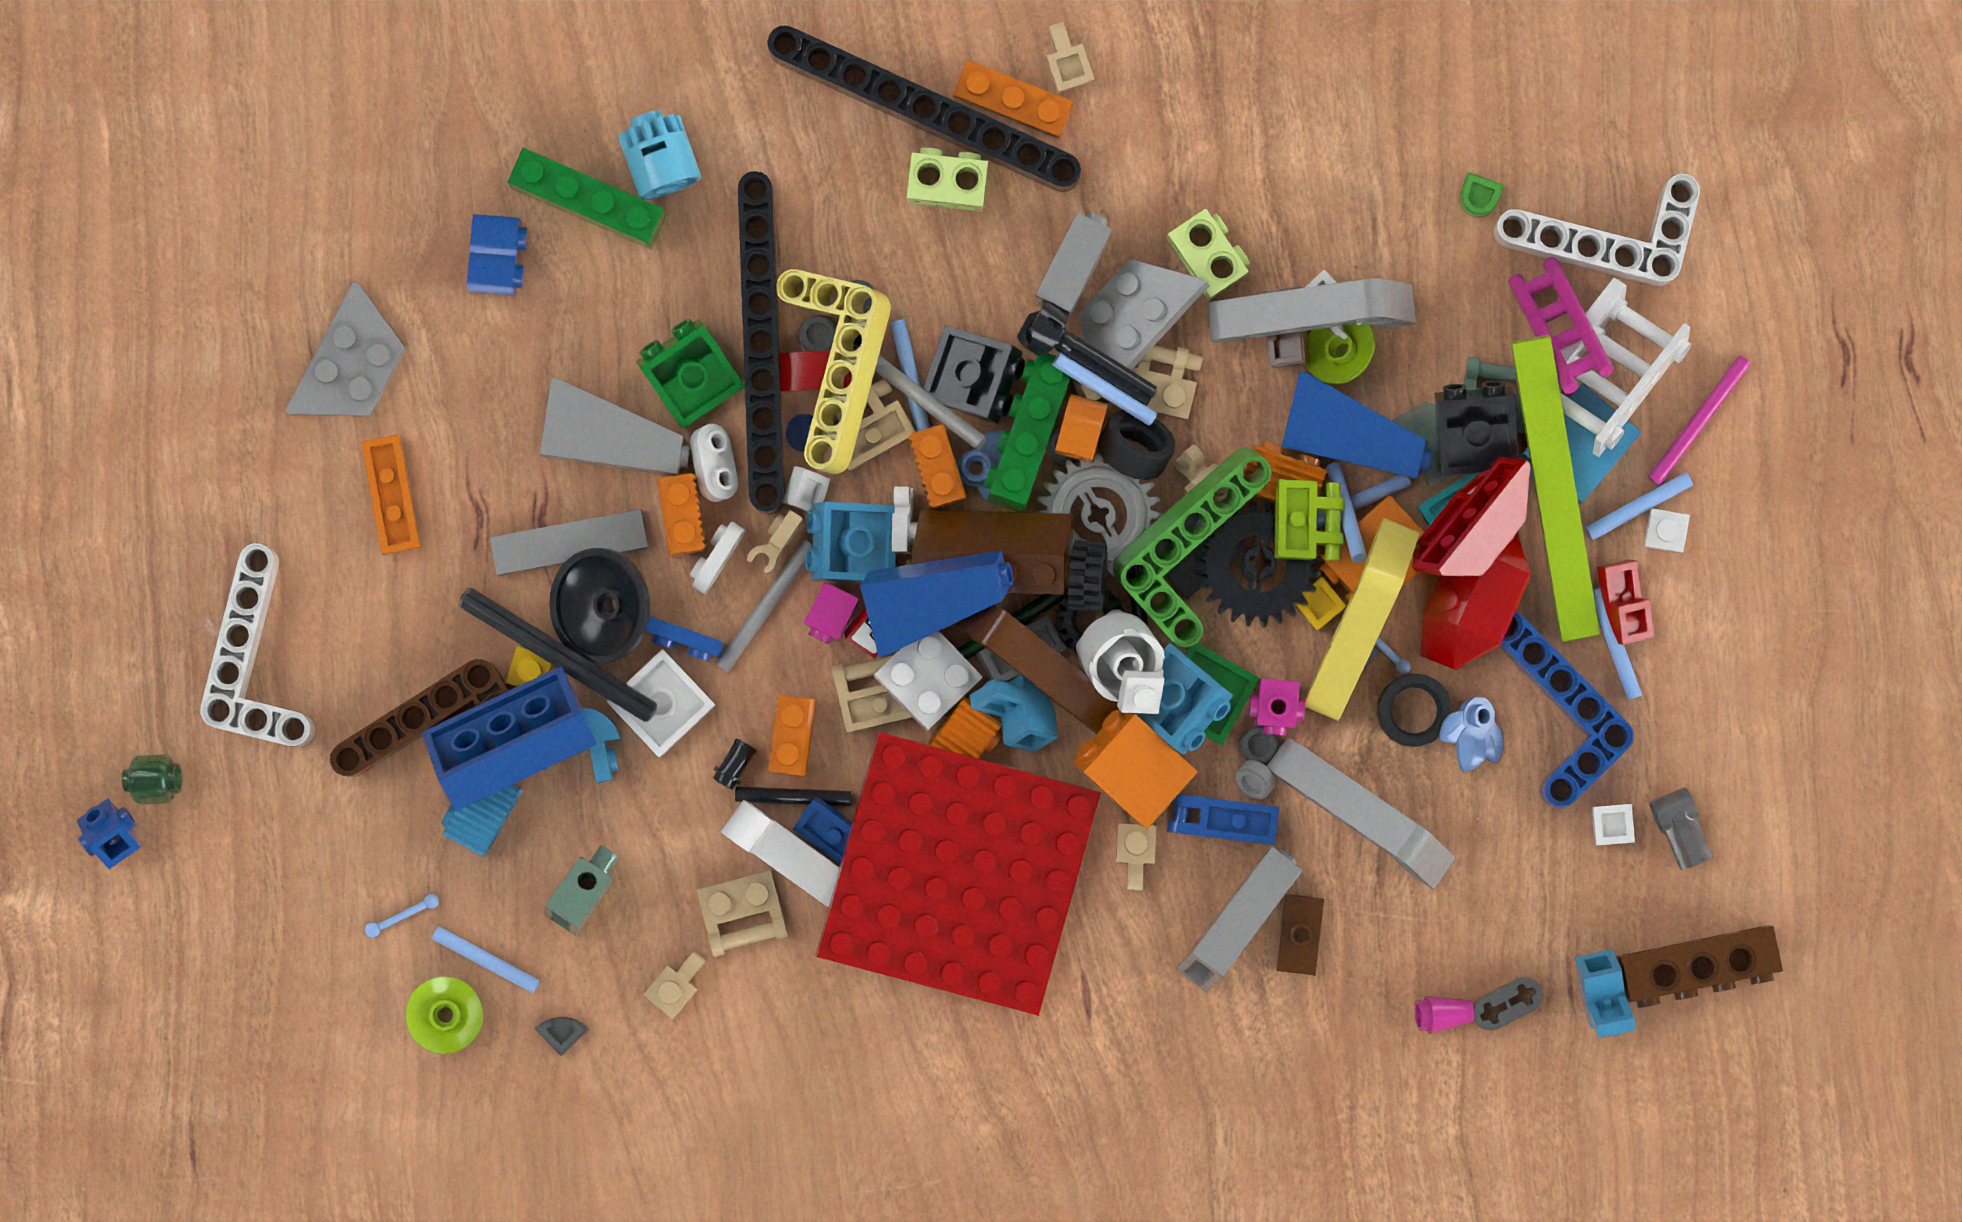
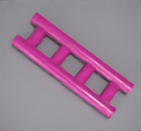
M1550 257L1543 262L1546 273L1528 282H1525L1521 274H1514L1509 278L1508 283L1535 336L1549 335L1551 337L1558 381L1566 394H1571L1578 389L1576 377L1594 368L1597 369L1600 376L1606 377L1612 374L1614 368L1558 260ZM1554 286L1560 300L1539 309L1533 296ZM1568 313L1574 327L1553 337L1547 323ZM1582 340L1588 355L1567 364L1560 350Z

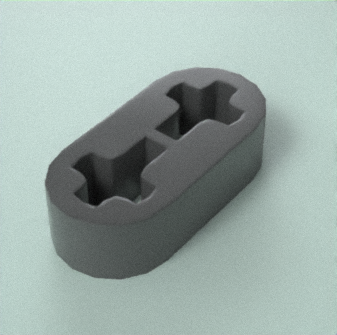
M1521 977L1510 981L1480 997L1473 1005L1474 1022L1485 1030L1493 1031L1500 1029L1532 1012L1540 1005L1542 1001L1541 987L1530 978ZM1522 984L1524 988H1533L1534 993L1530 996L1531 1003L1529 1005H1526L1523 1001L1516 1002L1513 1005L1509 1003L1508 1000L1519 993L1517 989L1519 985ZM1487 1002L1493 1007L1504 1003L1506 1007L1496 1014L1497 1021L1495 1023L1488 1019L1482 1020L1480 1018V1014L1484 1012L1483 1005Z

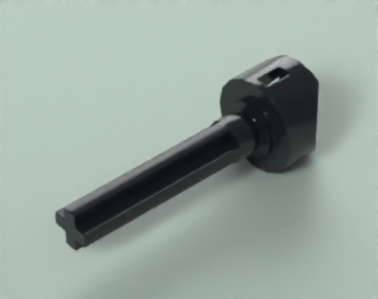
M1044 303L1039 311L1030 313L1017 335L1019 342L1027 350L1043 358L1049 351L1055 348L1058 352H1061L1145 406L1155 396L1157 386L1075 334L1067 331L1066 324L1069 319V313L1052 303Z

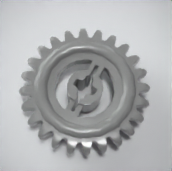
M1100 452L1096 453L1094 463L1080 460V467H1076L1072 461L1067 460L1068 473L1065 475L1059 470H1054L1053 473L1058 483H1044V487L1051 495L1050 497H1038V501L1046 505L1047 510L1037 513H1071V507L1076 497L1080 495L1085 504L1081 512L1083 524L1093 532L1102 533L1107 545V568L1112 576L1115 577L1113 563L1118 554L1152 525L1150 524L1151 520L1162 516V513L1153 511L1150 508L1158 503L1160 498L1147 496V493L1154 487V483L1149 482L1141 485V479H1134L1121 474L1108 463H1104ZM1107 487L1117 492L1124 500L1127 509V522L1121 534L1118 535L1113 527L1117 520V512L1114 505L1104 498H1097L1091 488ZM1086 493L1089 494L1093 503L1099 508L1109 509L1110 513L1105 516V519L1107 521L1106 526L1112 534L1111 538L1106 532V528L1101 526L1099 522H1090L1089 517L1094 513L1092 510L1093 506L1086 497ZM1073 528V543L1074 540L1086 541Z

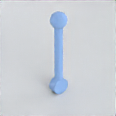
M1378 637L1375 645L1396 664L1398 673L1407 674L1411 669L1409 661L1401 660Z
M428 894L424 901L378 924L374 922L367 924L365 934L370 938H375L380 935L381 930L425 908H436L439 904V898L435 894Z

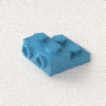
M842 502L814 503V510H810L806 518L807 532L813 533V549H808L806 552L805 566L808 572H812V580L862 582L869 571L895 567V552H892V513H895V506Z
M1169 643L1163 650L1165 659L1163 658L1162 669L1164 670L1163 677L1165 680L1159 713L1135 714L1168 744L1184 755L1188 750L1194 751L1202 745L1206 737L1204 730L1213 720L1219 721L1227 715L1231 706L1228 701L1233 695L1178 648Z

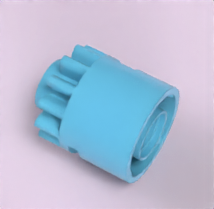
M661 110L651 111L630 120L631 127L628 128V131L619 134L618 139L639 198L651 200L683 190L702 179L680 115L674 116V114H670L664 117Z

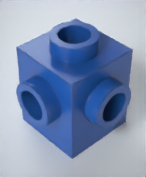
M108 798L99 805L89 809L82 817L76 820L83 834L78 838L81 845L91 857L96 855L108 869H111L141 848L132 829L137 826L134 818L125 807L118 810Z

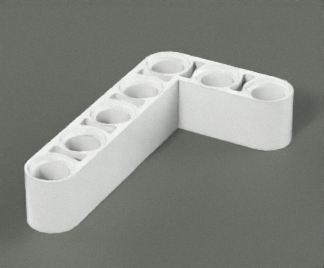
M1688 174L1675 175L1663 186L1659 195L1648 243L1517 209L1508 210L1500 216L1494 226L1493 234L1499 245L1508 249L1547 259L1553 257L1558 262L1661 287L1671 282L1681 270L1700 195V187L1694 177ZM1673 185H1682L1688 190L1689 199L1687 202H1678L1672 197L1671 187ZM1507 220L1517 221L1521 225L1522 235L1518 238L1508 237L1504 233L1503 223ZM1671 221L1678 226L1680 234L1677 239H1668L1663 235L1661 230L1663 222ZM1546 229L1555 231L1559 237L1558 246L1554 248L1545 246L1540 239L1541 231ZM1581 239L1591 240L1596 246L1595 256L1585 257L1581 255L1577 248L1578 241ZM1623 248L1631 252L1633 256L1632 266L1623 267L1616 262L1615 252L1617 249ZM1663 258L1669 263L1670 273L1668 276H1659L1653 271L1652 262L1654 259Z
M259 543L247 545L241 551L238 558L201 703L200 714L205 723L214 728L287 746L302 747L310 743L315 735V725L309 716L245 699L279 568V559L273 549ZM262 551L267 555L268 564L264 570L254 572L250 566V559L255 553ZM247 589H255L258 594V602L251 609H244L240 602L242 593ZM238 626H245L248 630L249 638L243 646L236 647L231 641L232 631ZM229 663L236 664L239 669V677L232 684H226L221 676L223 668ZM224 700L230 708L229 715L224 721L218 722L213 718L212 708L216 702ZM261 709L267 716V723L262 730L255 731L250 727L249 717L254 711ZM293 719H300L304 724V733L297 740H291L286 733V727Z
M743 800L720 832L746 851L755 854L818 901L829 907L840 867L750 802Z

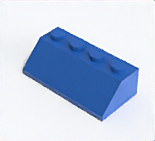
M562 666L421 732L437 779L456 811L597 745L589 722Z

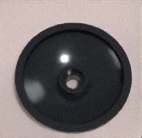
M609 548L585 549L568 558L560 567L553 580L549 601L550 616L554 630L563 645L596 664L618 661L629 655L639 645L649 623L650 598L641 572L629 558ZM613 599L615 600V603H616L615 609L613 608V605H612Z

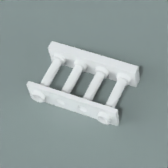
M1615 277L1586 312V316L1606 354L1640 376L1641 379L1630 394H1628L1593 370L1576 377L1619 406L1607 423L1560 393L1563 413L1597 435L1593 446V454L1597 457H1600L1607 447L1612 450L1624 434V430L1621 428L1671 363L1673 361L1679 363L1691 347V343L1688 342L1690 326L1684 323L1673 337L1627 307L1628 302L1625 301L1627 285ZM1610 319L1613 321L1619 319L1664 349L1652 365L1604 335L1605 330L1603 328ZM1581 340L1560 351L1567 364L1580 359L1586 348Z

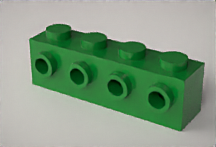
M1048 353L1043 358L1037 356L1036 361L1032 359L1027 361L1021 379L1027 382L1024 395H1015L1009 412V416L1015 418L1011 432L1003 430L996 449L997 452L1003 453L999 466H990L984 483V487L990 489L987 502L1016 512H1024L1071 380L1070 376L1052 366L1056 355Z

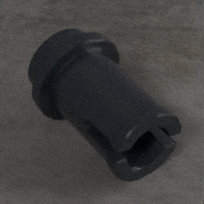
M736 738L720 767H714L713 770L716 773L713 779L733 790L736 784H741L739 778L757 750Z

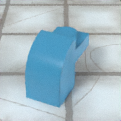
M1022 675L1009 683L1002 679L988 681L982 688L970 695L971 709L1001 717L1004 745L1034 753L1058 738L1056 716L1050 698Z
M582 708L597 745L589 748L596 783L615 780L613 772L619 771V764L615 748L608 749L607 742L622 740L621 734L609 717L596 710Z
M1613 949L1575 957L1585 1013L1590 1028H1594L1597 1037L1618 1036L1624 1032L1636 1030L1635 1019L1625 997L1622 970Z

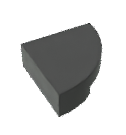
M557 1017L542 1022L534 1029L560 1056H563L590 1028L576 1019Z

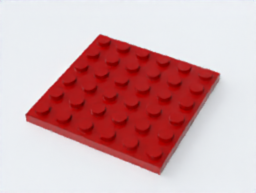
M878 731L815 956L1039 1016L1101 792Z

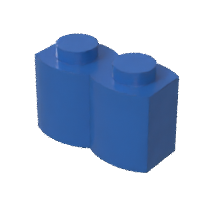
M473 214L467 276V291L469 293L515 297L516 288H523L524 265H518L519 250H526L527 227H521L520 218Z

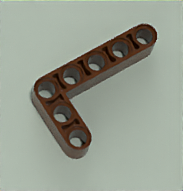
M996 604L952 624L966 636L993 652L1095 734L1103 728L1102 725L1106 717L1111 712L1119 710L1117 707L1118 702L1103 697L1086 674Z
M483 659L471 660L339 743L330 754L332 769L337 774L346 777L362 775L422 737L421 732L452 718L474 703L478 706L510 691V688L492 663ZM485 666L489 670L490 680L485 686L477 688L471 682V673L475 668ZM446 687H453L457 693V701L450 708H443L438 701L440 691ZM418 707L423 711L425 720L419 728L411 729L406 723V715L410 709ZM386 728L392 735V741L386 749L379 750L374 745L373 736L377 730ZM354 749L358 753L359 763L354 769L350 771L345 770L341 765V755L345 750Z

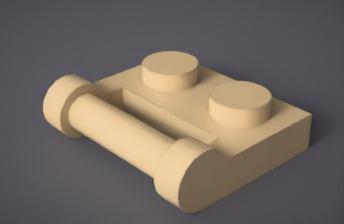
M894 655L843 667L842 663L831 666L847 733L913 718L882 685L849 693L848 681L873 676Z
M772 870L696 890L713 957L725 955V950L774 937L777 940L789 938ZM770 911L772 919L770 923L725 935L720 934L718 924Z

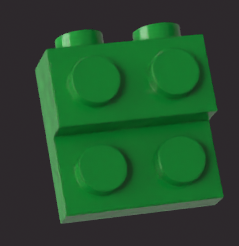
M691 319L683 320L671 330L674 335L662 344L658 340L649 343L639 352L642 358L636 361L681 429H684L745 387L700 319L692 322Z

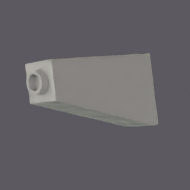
M551 378L540 455L544 458L669 476L680 475L681 468L688 469L691 450L690 446L685 445V438L682 435L560 379Z
M1271 847L1183 958L1176 970L1204 992H1207L1223 978L1303 871L1296 865L1297 861L1284 850L1279 849L1277 851L1274 847Z

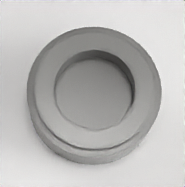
M1250 760L1245 762L1236 773V782L1244 794L1253 799L1261 800L1266 798L1276 784L1275 777L1270 769L1258 761Z

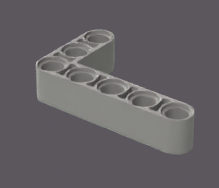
M1382 278L1327 284L1208 303L1211 342H1231L1357 323L1380 327H1400L1416 324L1413 285Z
M1286 738L1268 763L1267 767L1273 775L1384 850L1406 871L1431 889H1435L1455 861L1456 857L1431 833L1292 738Z

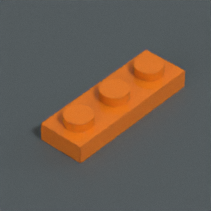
M969 60L965 63L953 93V97L1058 139L1073 106V101Z
M397 434L361 441L381 554L388 555L420 549V538L401 436Z

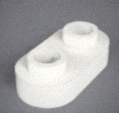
M708 424L700 427L693 432L690 438V450L698 488L707 500L719 502L732 497L738 488V476L730 438L727 432L719 425ZM711 438L715 440L716 448L712 445ZM719 475L723 477L724 486L719 481Z
M733 521L728 527L723 524L720 525L710 541V544L715 546L707 560L700 557L690 573V577L695 579L692 585L693 588L705 595L708 593L741 541L746 529Z

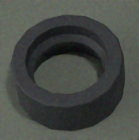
M1120 410L1116 411L1107 421L1099 437L1098 448L1104 460L1121 474L1134 479L1150 480L1158 478L1164 472L1175 452L1176 442L1170 430L1158 419L1155 418L1152 424L1148 426L1126 411ZM1125 438H1129L1140 443L1149 451H1145L1133 446Z
M1412 673L1398 677L1387 685L1379 697L1377 705V717L1384 733L1394 742L1410 747L1426 745L1439 738L1442 723L1452 711L1448 692L1437 680L1427 675ZM1411 687L1427 691L1435 700L1437 707L1436 718L1433 724L1427 730L1419 733H1408L1400 729L1394 722L1391 713L1395 697L1401 691Z

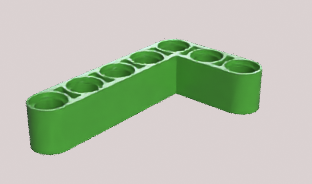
M1244 447L1234 451L1118 554L1114 560L1113 573L1118 581L1173 643L1180 647H1192L1197 644L1202 638L1203 625L1200 619L1162 577L1269 482L1271 467L1268 461L1253 448ZM1251 461H1257V468L1254 473L1249 476H1243L1244 466ZM1228 487L1227 496L1223 500L1213 501L1214 493L1219 488ZM1199 513L1198 522L1194 526L1184 527V522L1188 515ZM1170 539V545L1166 551L1155 553V547L1159 541ZM1141 565V571L1138 576L1131 579L1126 578L1127 570L1131 566ZM1165 592V599L1162 603L1155 606L1150 605L1151 598L1156 593ZM1189 619V626L1186 630L1178 633L1174 631L1176 624L1180 620Z

